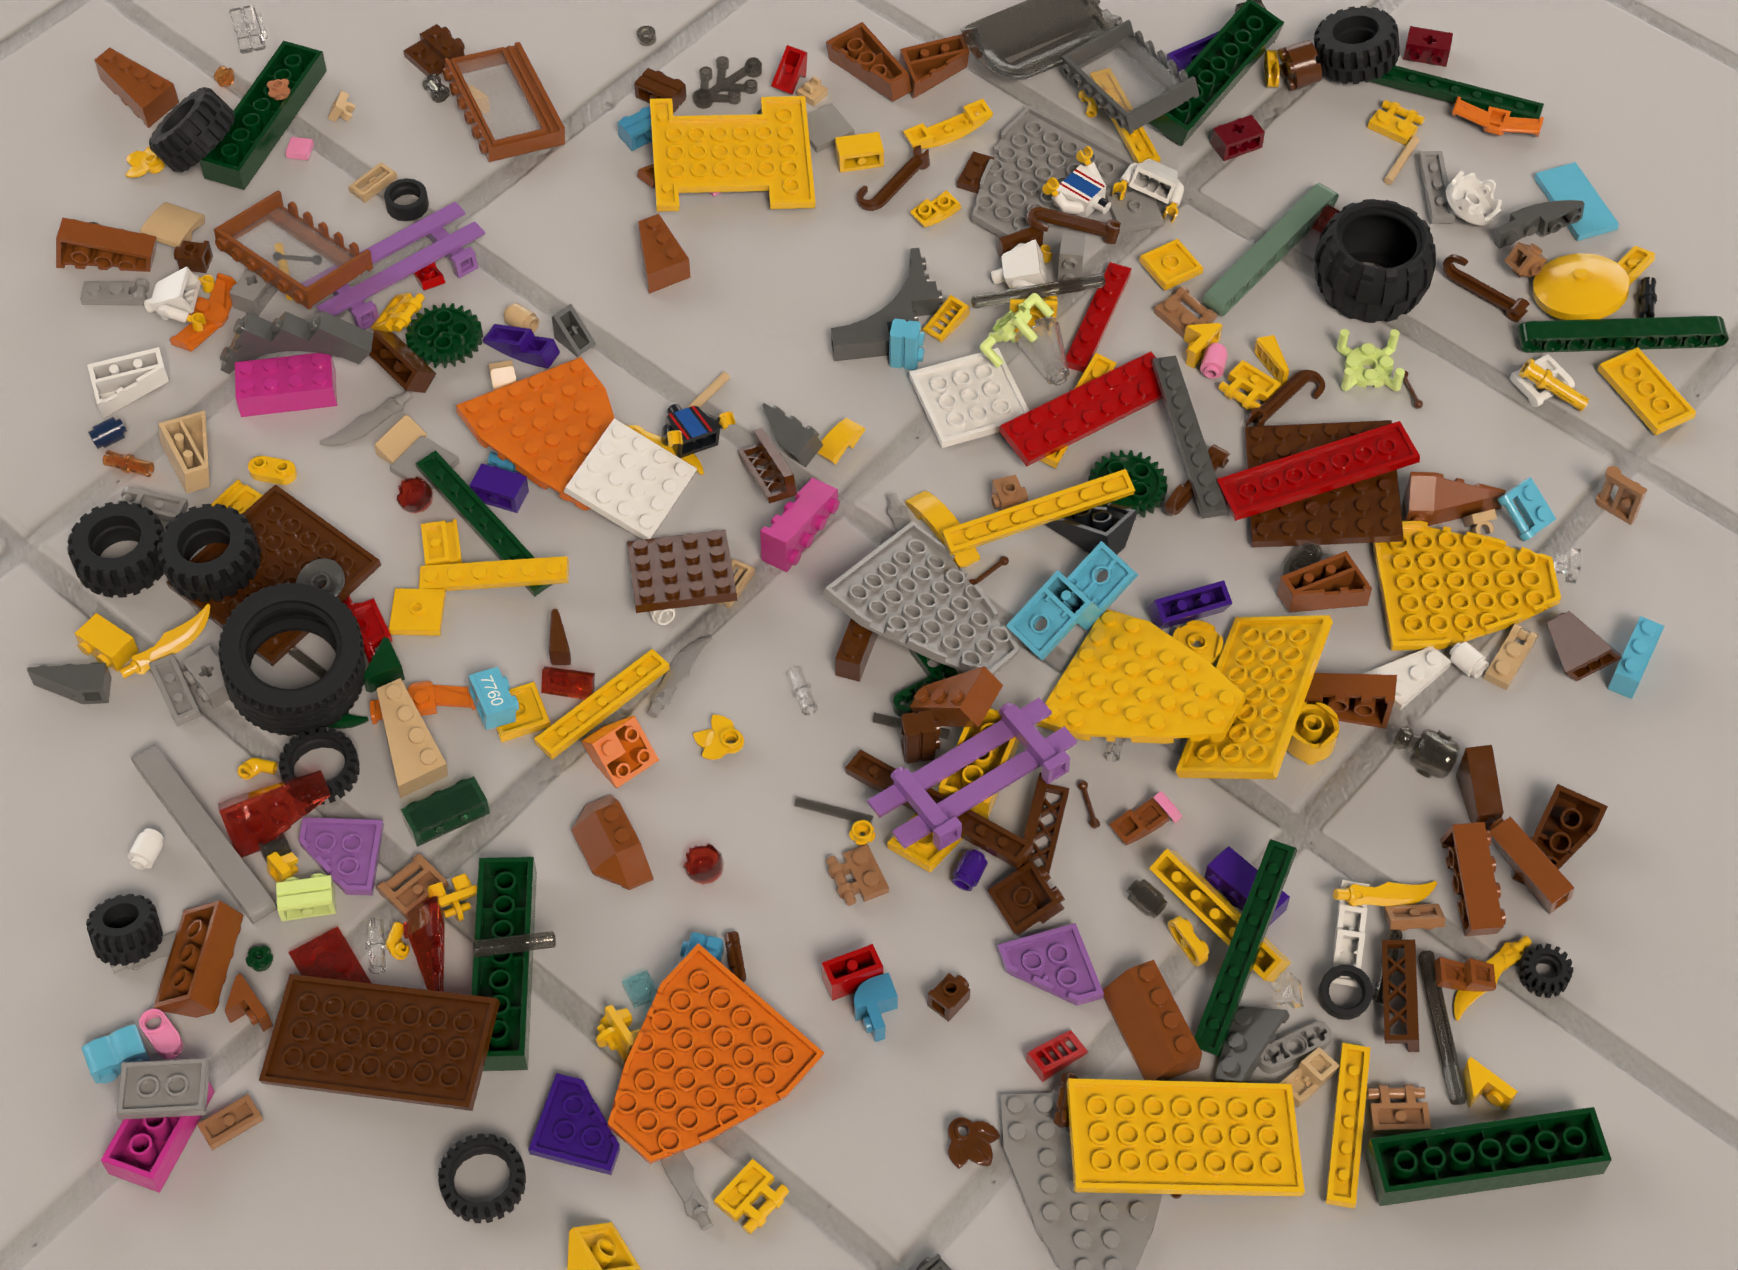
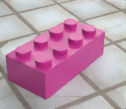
M311 353L235 362V394L241 417L337 406L336 370L332 355Z
M210 1081L208 1083L207 1106L215 1093ZM202 1115L123 1119L101 1158V1162L108 1174L160 1193Z

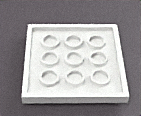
M999 348L993 349L1004 361L998 368L995 367L983 352L909 372V379L942 448L999 433L1002 424L1029 412Z
M613 419L565 487L564 493L640 539H652L696 474L697 468L618 420Z

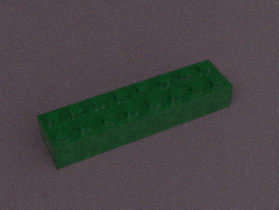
M1247 0L1185 69L1188 79L1195 77L1199 96L1197 98L1191 97L1187 102L1184 101L1183 104L1152 120L1149 124L1180 146H1183L1278 38L1284 21L1255 1Z
M283 40L234 109L235 119L229 132L225 134L222 141L204 159L200 160L205 179L242 190L246 189L326 73L327 69L323 51ZM287 79L289 81L288 88L291 91L288 97L283 100H275L268 95L270 90L267 87L269 81Z
M534 857L479 858L471 995L497 998L500 1001L483 1071L528 1070L537 881Z
M1594 1107L1371 1138L1365 1151L1379 1206L1600 1175L1605 1173L1611 1162V1156Z

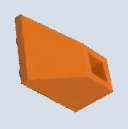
M630 716L604 726L581 741L592 762L615 788L620 787L659 761L635 716Z

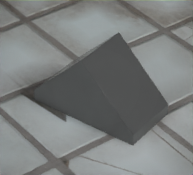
M572 304L567 305L552 316L555 339L576 357L596 344Z

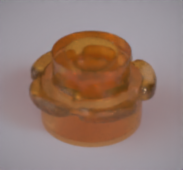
M221 66L216 70L214 80L220 87L229 86L233 83L235 78L233 69Z

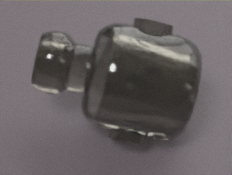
M1401 726L1393 741V745L1397 749L1410 751V763L1417 768L1416 771L1427 778H1431V776L1436 778L1447 777L1460 753L1459 744L1452 740V736L1442 733L1441 730L1436 732L1426 729L1420 735H1417L1410 727Z

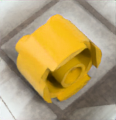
M1304 702L1287 748L1288 752L1308 765H1314L1329 757L1334 751L1340 729L1336 712L1323 703L1307 704V702Z

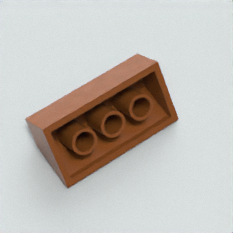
M220 900L183 911L155 1000L154 1009L195 1018L215 1013L219 1005L223 984L227 978L226 974L230 960L234 955L235 943L241 931L243 914Z
M1154 960L1129 968L1103 989V998L1144 1080L1167 1081L1199 1069L1202 1052Z

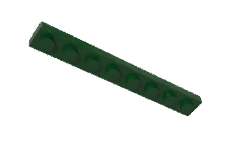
M1396 65L1387 74L1384 73L1381 78H1374L1371 81L1455 103L1459 96L1461 97L1460 100L1487 112L1489 106L1511 111L1510 117L1540 119L1544 106L1540 102Z
M436 450L416 463L420 473L500 560L535 558ZM553 584L525 587L535 597Z
M1272 839L1269 840L1194 1037L1201 1051L1217 1057L1220 1056L1298 851L1293 846Z

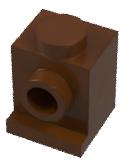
M204 240L203 243L183 241L180 247H175L174 259L177 260L180 270L188 267L191 272L207 273L213 258L209 241Z
M948 973L933 990L931 989L928 992L927 1006L949 1022L970 999L968 981L961 975L954 977Z

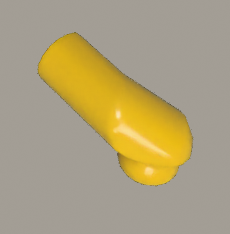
M1081 90L1078 97L1081 99V102L1087 101L1088 103L1086 115L1090 118L1096 117L1098 106L1092 97L1089 98L1084 90Z

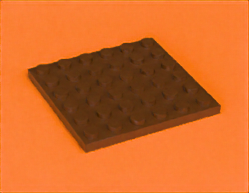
M1392 420L1245 427L1247 469L1391 424ZM1397 470L1250 516L1252 548L1403 542L1404 535Z
M275 484L243 513L253 529L261 550V562L259 568L256 569L255 577L252 580H248L249 584L243 590L241 588L237 590L236 595L232 597L230 595L223 597L224 600L221 601L210 599V602H200L199 598L193 601L187 599L186 596L181 597L192 606L194 605L199 611L207 604H210L209 619L223 628V625L226 624V619L231 616L232 610L239 603H242L246 597L268 586H275L280 583H296L300 571L314 560L331 559L337 562L343 569L345 584L338 596L341 602L381 566V563L374 555ZM209 544L192 558L190 562L205 563L212 561L222 555L229 544ZM167 581L166 583L168 587L175 593H177L174 587H171L169 581ZM287 631L277 634L265 641L255 654L273 667L309 632Z

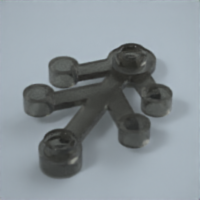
M720 56L716 59V68L718 69L716 85L709 88V81L713 78L712 69L707 66L700 68V89L693 93L692 98L695 105L700 109L711 107L713 102L738 104L741 102L740 92L754 94L758 90V85L754 79H748L744 84L736 82L746 76L752 78L760 76L762 74V63L758 58L751 57L746 61L745 67L726 78L729 59L725 56ZM722 91H725V92H728V95H727V94H718V93H720V92H722Z

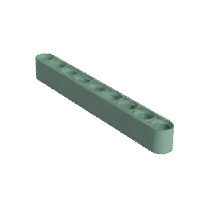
M1317 183L1206 292L1202 305L1212 309L1220 316L1226 315L1335 206L1339 194L1323 184Z

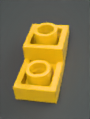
M946 190L933 201L927 198L911 210L910 214L925 228L947 219L962 208L961 204Z
M848 418L843 419L821 441L823 446L817 455L836 465L847 447L853 449L866 429Z

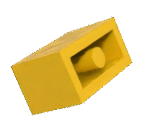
M879 132L835 137V154L840 172L884 167V149Z
M97 613L74 633L79 643L77 647L82 653L87 656L91 654L98 663H106L107 667L112 668L116 672L130 661L133 655L139 652L131 635Z

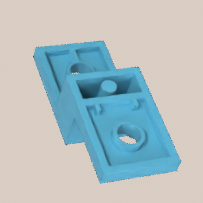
M1101 541L1068 577H1065L1057 570L1006 627L1043 661L1077 623L1087 631L1134 581L1138 574ZM1104 570L1108 571L1107 580L1098 582V574ZM1040 619H1046V628L1037 631L1036 623Z

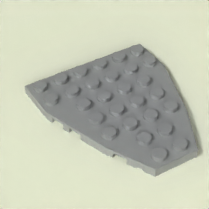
M1028 105L1001 133V139L994 148V160H989L981 177L972 221L999 237H1004L1030 228L1031 226L1026 221V215L1029 210L1035 207H1044L1062 212L1059 207L1053 205L1052 194L1046 195L1043 193L1042 188L1049 178H1056L1060 184L1080 165L1085 166L1084 163L1076 159V154L1080 150L1083 152V148L1086 146L1092 149L1093 155L1090 160L1095 163L1106 185L1105 199H1107V196L1112 195L1114 184L1121 182L1120 179L1129 165L1135 162ZM1037 220V221H1039V222H1042V223L1048 225L1049 227L1054 226V224H1050V223H1046V222L1041 221V220Z
M911 521L825 587L822 593L825 598L860 626L933 661L964 672L985 666L995 675L1013 660L1020 650L1016 642L1010 637L1007 627H1001L997 620L999 613L977 584L972 585L966 578L968 574L964 567L959 569L953 561L955 555L950 556L945 545L914 521Z
M1058 1093L1001 1094L1003 1153L1006 1160L1010 1163L1015 1182L1019 1185L1022 1192L1023 1201L1041 1241H1044L1052 1254L1051 1258L1060 1270H1136L1153 1232L1162 1194L1074 1192L1070 1127L1061 1128L1054 1124V1115L1058 1111L1056 1110Z

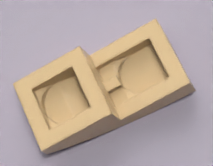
M1318 1047L1302 1060L1299 1067L1279 1084H1292L1294 1105L1298 1108L1327 1082L1339 1069L1340 1065Z

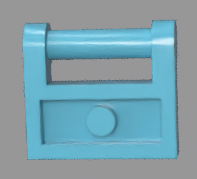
M1531 477L1525 479L1497 499L1501 506L1504 505L1521 533L1519 536L1523 542L1532 538L1537 532L1556 520V517ZM1512 500L1515 501L1516 505L1520 509L1521 513L1523 514L1524 518L1526 519L1530 527H1528V525L1526 524L1525 520L1523 519L1522 515L1520 514Z

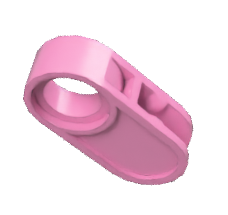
M150 1009L145 1011L139 1019V1025L145 1037L162 1058L173 1059L177 1057L183 1050V1042L177 1030L161 1010ZM151 1019H161V1024L158 1028H147V1023Z

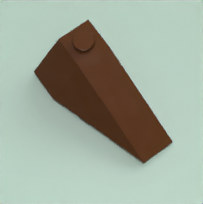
M1557 784L1531 840L1559 870L1597 831L1608 806ZM1515 873L1513 880L1525 885L1517 873Z

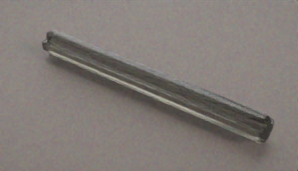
M1103 274L974 295L971 298V304L973 309L1008 304L1010 299H1026L1032 293H1037L1043 298L1101 288L1105 285V277Z
M1431 950L1421 951L1418 959L1450 1103L1452 1105H1463L1467 1097L1442 987L1436 986L1435 956Z

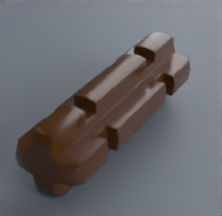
M736 931L727 932L724 935L730 971L742 982H745L746 972L739 933Z
M1071 1072L1063 1073L1060 1080L1062 1087H1059L1056 1110L1058 1111L1054 1115V1124L1061 1128L1069 1127L1068 1078L1078 1079Z

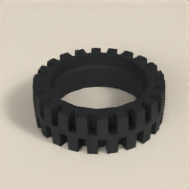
M319 727V732H316L314 728L309 729V734L307 735L302 731L298 733L299 739L293 736L290 739L291 745L285 744L283 747L284 753H280V761H278L281 779L292 797H297L298 801L302 803L307 800L308 804L314 805L315 800H317L319 805H324L325 799H329L330 803L336 801V795L341 799L345 796L344 790L348 792L352 790V783L356 784L358 780L357 775L360 773V764L354 744H352L349 737L346 738L345 734L341 731L337 734L336 729L330 728L327 732L325 727ZM332 748L341 752L345 758L344 768L338 776L328 782L306 784L298 780L294 774V766L297 761L311 750Z
M484 1133L477 1134L476 1139H473L472 1135L468 1136L464 1143L459 1140L455 1143V1149L450 1147L447 1151V1158L443 1157L441 1168L438 1171L440 1192L449 1210H452L453 1214L457 1217L462 1216L465 1221L469 1222L470 1219H473L474 1223H481L483 1219L487 1223L493 1222V1217L497 1216L498 1219L504 1217V1212H512L514 1204L518 1205L521 1201V1194H524L526 1183L525 1167L515 1147L511 1143L508 1144L507 1140L502 1137L497 1139L496 1135L489 1134L487 1138ZM482 1154L500 1157L507 1163L511 1175L508 1187L500 1196L483 1203L469 1202L459 1196L454 1186V1178L457 1169L464 1161Z

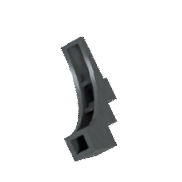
M919 248L910 249L909 276L902 290L892 302L881 311L864 320L850 325L831 328V345L834 361L889 356L890 330L892 321L895 318L906 320V322L909 320L919 322L918 316L934 315L938 311L939 304H943L942 291L937 290L936 281L930 282L929 274L924 273L926 270V259L921 257Z
M286 311L279 319L275 318L273 322L247 312L242 319L239 318L233 328V332H236L231 345L225 347L220 355V360H222L221 371L230 374L235 370V362L249 361L266 354L285 351L324 353L360 364L371 353L374 334L325 311H322L316 318L313 317L310 322Z

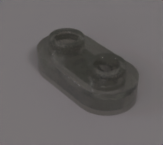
M1310 542L1305 545H1299L1286 561L1283 575L1298 570L1294 568L1295 566L1301 569L1319 562L1322 557L1321 547Z

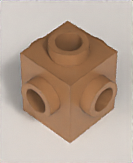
M1518 242L1504 261L1517 276L1521 278L1524 276L1534 278L1542 271L1547 259L1541 254L1543 251L1533 243L1527 245Z
M1016 474L992 481L991 503L994 509L1001 511L1028 501L1026 488L1021 487Z

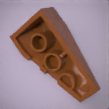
M1411 472L1403 498L1404 521L1428 522V526L1492 509H1501L1502 506L1497 499L1504 495L1506 490L1480 483L1474 486L1465 484L1464 479L1456 478L1454 481L1445 479L1443 474L1436 472Z

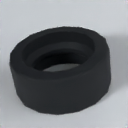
M405 178L396 180L384 192L387 212L398 221L416 220L422 217L428 210L429 201L426 187L415 179ZM403 195L419 197L416 202L408 205L394 203L397 198Z
M1341 964L1331 968L1323 976L1318 987V998L1322 1008L1329 1015L1341 1020L1359 1017L1366 1011L1373 997V986L1370 978L1362 969L1353 965ZM1348 976L1359 983L1362 997L1356 1006L1341 1008L1331 1000L1329 987L1336 978Z

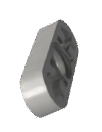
M1314 1022L1273 1041L1272 1044L1267 1045L1260 1056L1262 1060L1258 1065L1259 1069L1265 1073L1273 1074L1305 1059L1318 1047L1322 1050L1326 1049L1332 1037L1331 1029L1322 1022ZM1314 1032H1316L1317 1035H1324L1322 1041L1319 1038H1315L1313 1040L1311 1039L1313 1038ZM1290 1042H1296L1300 1044L1302 1051L1297 1054L1291 1053L1286 1045ZM1266 1055L1270 1058L1277 1056L1275 1062L1265 1061Z

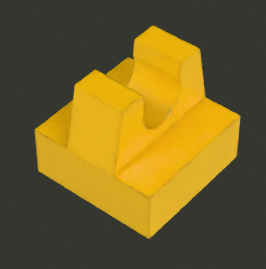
M274 852L267 856V873L275 882H284L286 878L292 877L299 872L298 867L295 865L298 863V858L293 852L283 856Z

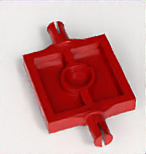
M349 595L342 603H345L347 608L351 609L353 616L356 617L357 623H359L364 653L370 663L376 653L375 648L379 647L382 639L386 637L392 642V637L374 598L362 603H353Z

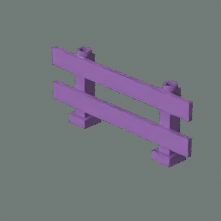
M453 202L367 249L371 251L372 264L425 236L433 244L353 287H350L348 284L333 292L335 297L316 306L317 310L320 313L325 311L335 316L347 309L352 314L355 326L366 330L373 325L379 315L376 305L371 300L367 303L363 300L444 256L452 262L454 274L458 278L478 269L475 251L471 247L466 249L462 247L485 235V232L474 221L449 234L443 226L466 215L465 211L456 202ZM333 266L305 281L302 285L308 287L338 267Z
M1040 697L1020 709L1015 704L1006 703L999 710V714L1002 716L999 722L912 774L908 769H904V767L897 768L891 774L894 785L868 799L867 803L877 816L881 818L908 801L918 815L894 829L892 834L905 849L933 832V844L940 851L961 838L962 823L957 817L1040 766L1042 767L1041 778L1047 785L1069 772L1070 756L1065 751L1076 745L1077 740L1065 726L1046 738L1040 734L1034 725L1052 715V711ZM1015 736L1026 748L1025 751L937 804L926 792L927 789Z

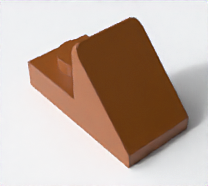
M238 974L235 977L225 1007V1014L230 1023L246 1014L251 1024L254 1026L258 1023L264 1032L273 1027L271 1019L242 974Z

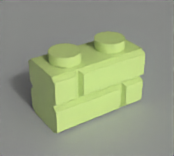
M317 873L312 875L311 878L299 879L289 877L284 882H276L277 910L281 921L337 913L335 885L331 875Z

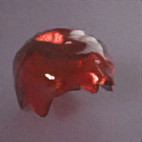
M418 476L401 480V486H398L400 493L396 497L398 505L403 510L413 514L427 510L433 501V492L430 485Z
M709 843L707 846L695 845L693 848L690 847L689 853H686L687 862L683 865L685 873L690 880L703 885L716 881L722 875L724 867L721 852Z

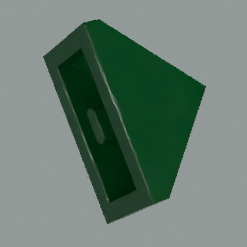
M384 637L365 671L364 685L366 692L372 693L377 691V688L399 678L405 680L402 665L389 638Z

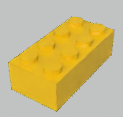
M990 708L979 727H964L956 747L999 722L1002 718L999 711ZM1015 736L941 781L938 792L949 797L1012 759L1020 741ZM999 792L970 810L988 819Z

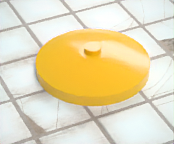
M1577 253L1553 259L1543 266L1542 271L1535 276L1533 281V296L1537 305L1547 314L1562 320H1588L1607 317L1623 306L1629 294V278L1626 271L1615 261L1596 254Z

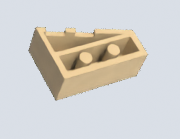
M205 410L158 423L160 444L186 494L210 487Z

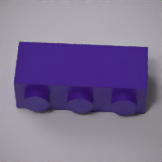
M1223 580L1156 599L1147 607L1151 622L1160 629H1166L1192 620L1222 613L1233 603Z
M1228 846L1207 865L1204 878L1216 890L1221 892L1234 907H1238L1243 911L1258 870ZM1284 891L1280 895L1269 926L1287 910L1290 896Z

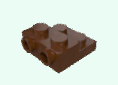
M438 24L420 33L421 40L403 50L404 57L430 80L443 73L442 69L445 68V58L451 60L452 58L465 56V46L460 38L454 39L446 26L441 28Z
M1033 860L987 890L1017 936L1040 921L1043 924L1065 909L1061 903L1065 900L1064 896L1057 886L1051 888L1048 880L1051 879L1048 871L1043 865L1038 867Z

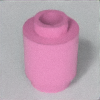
M1212 343L1205 349L1200 371L1204 376L1214 379L1223 375L1228 357L1225 346L1219 343Z

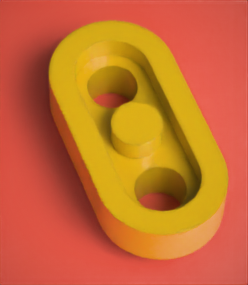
M256 456L248 463L250 476L257 481L287 485L292 483L297 477L295 465L289 460Z
M1181 916L1168 921V928L1172 937L1191 963L1198 967L1207 962L1208 954L1210 953L1209 948L1202 939L1199 940L1195 935L1190 921L1186 918L1183 919Z

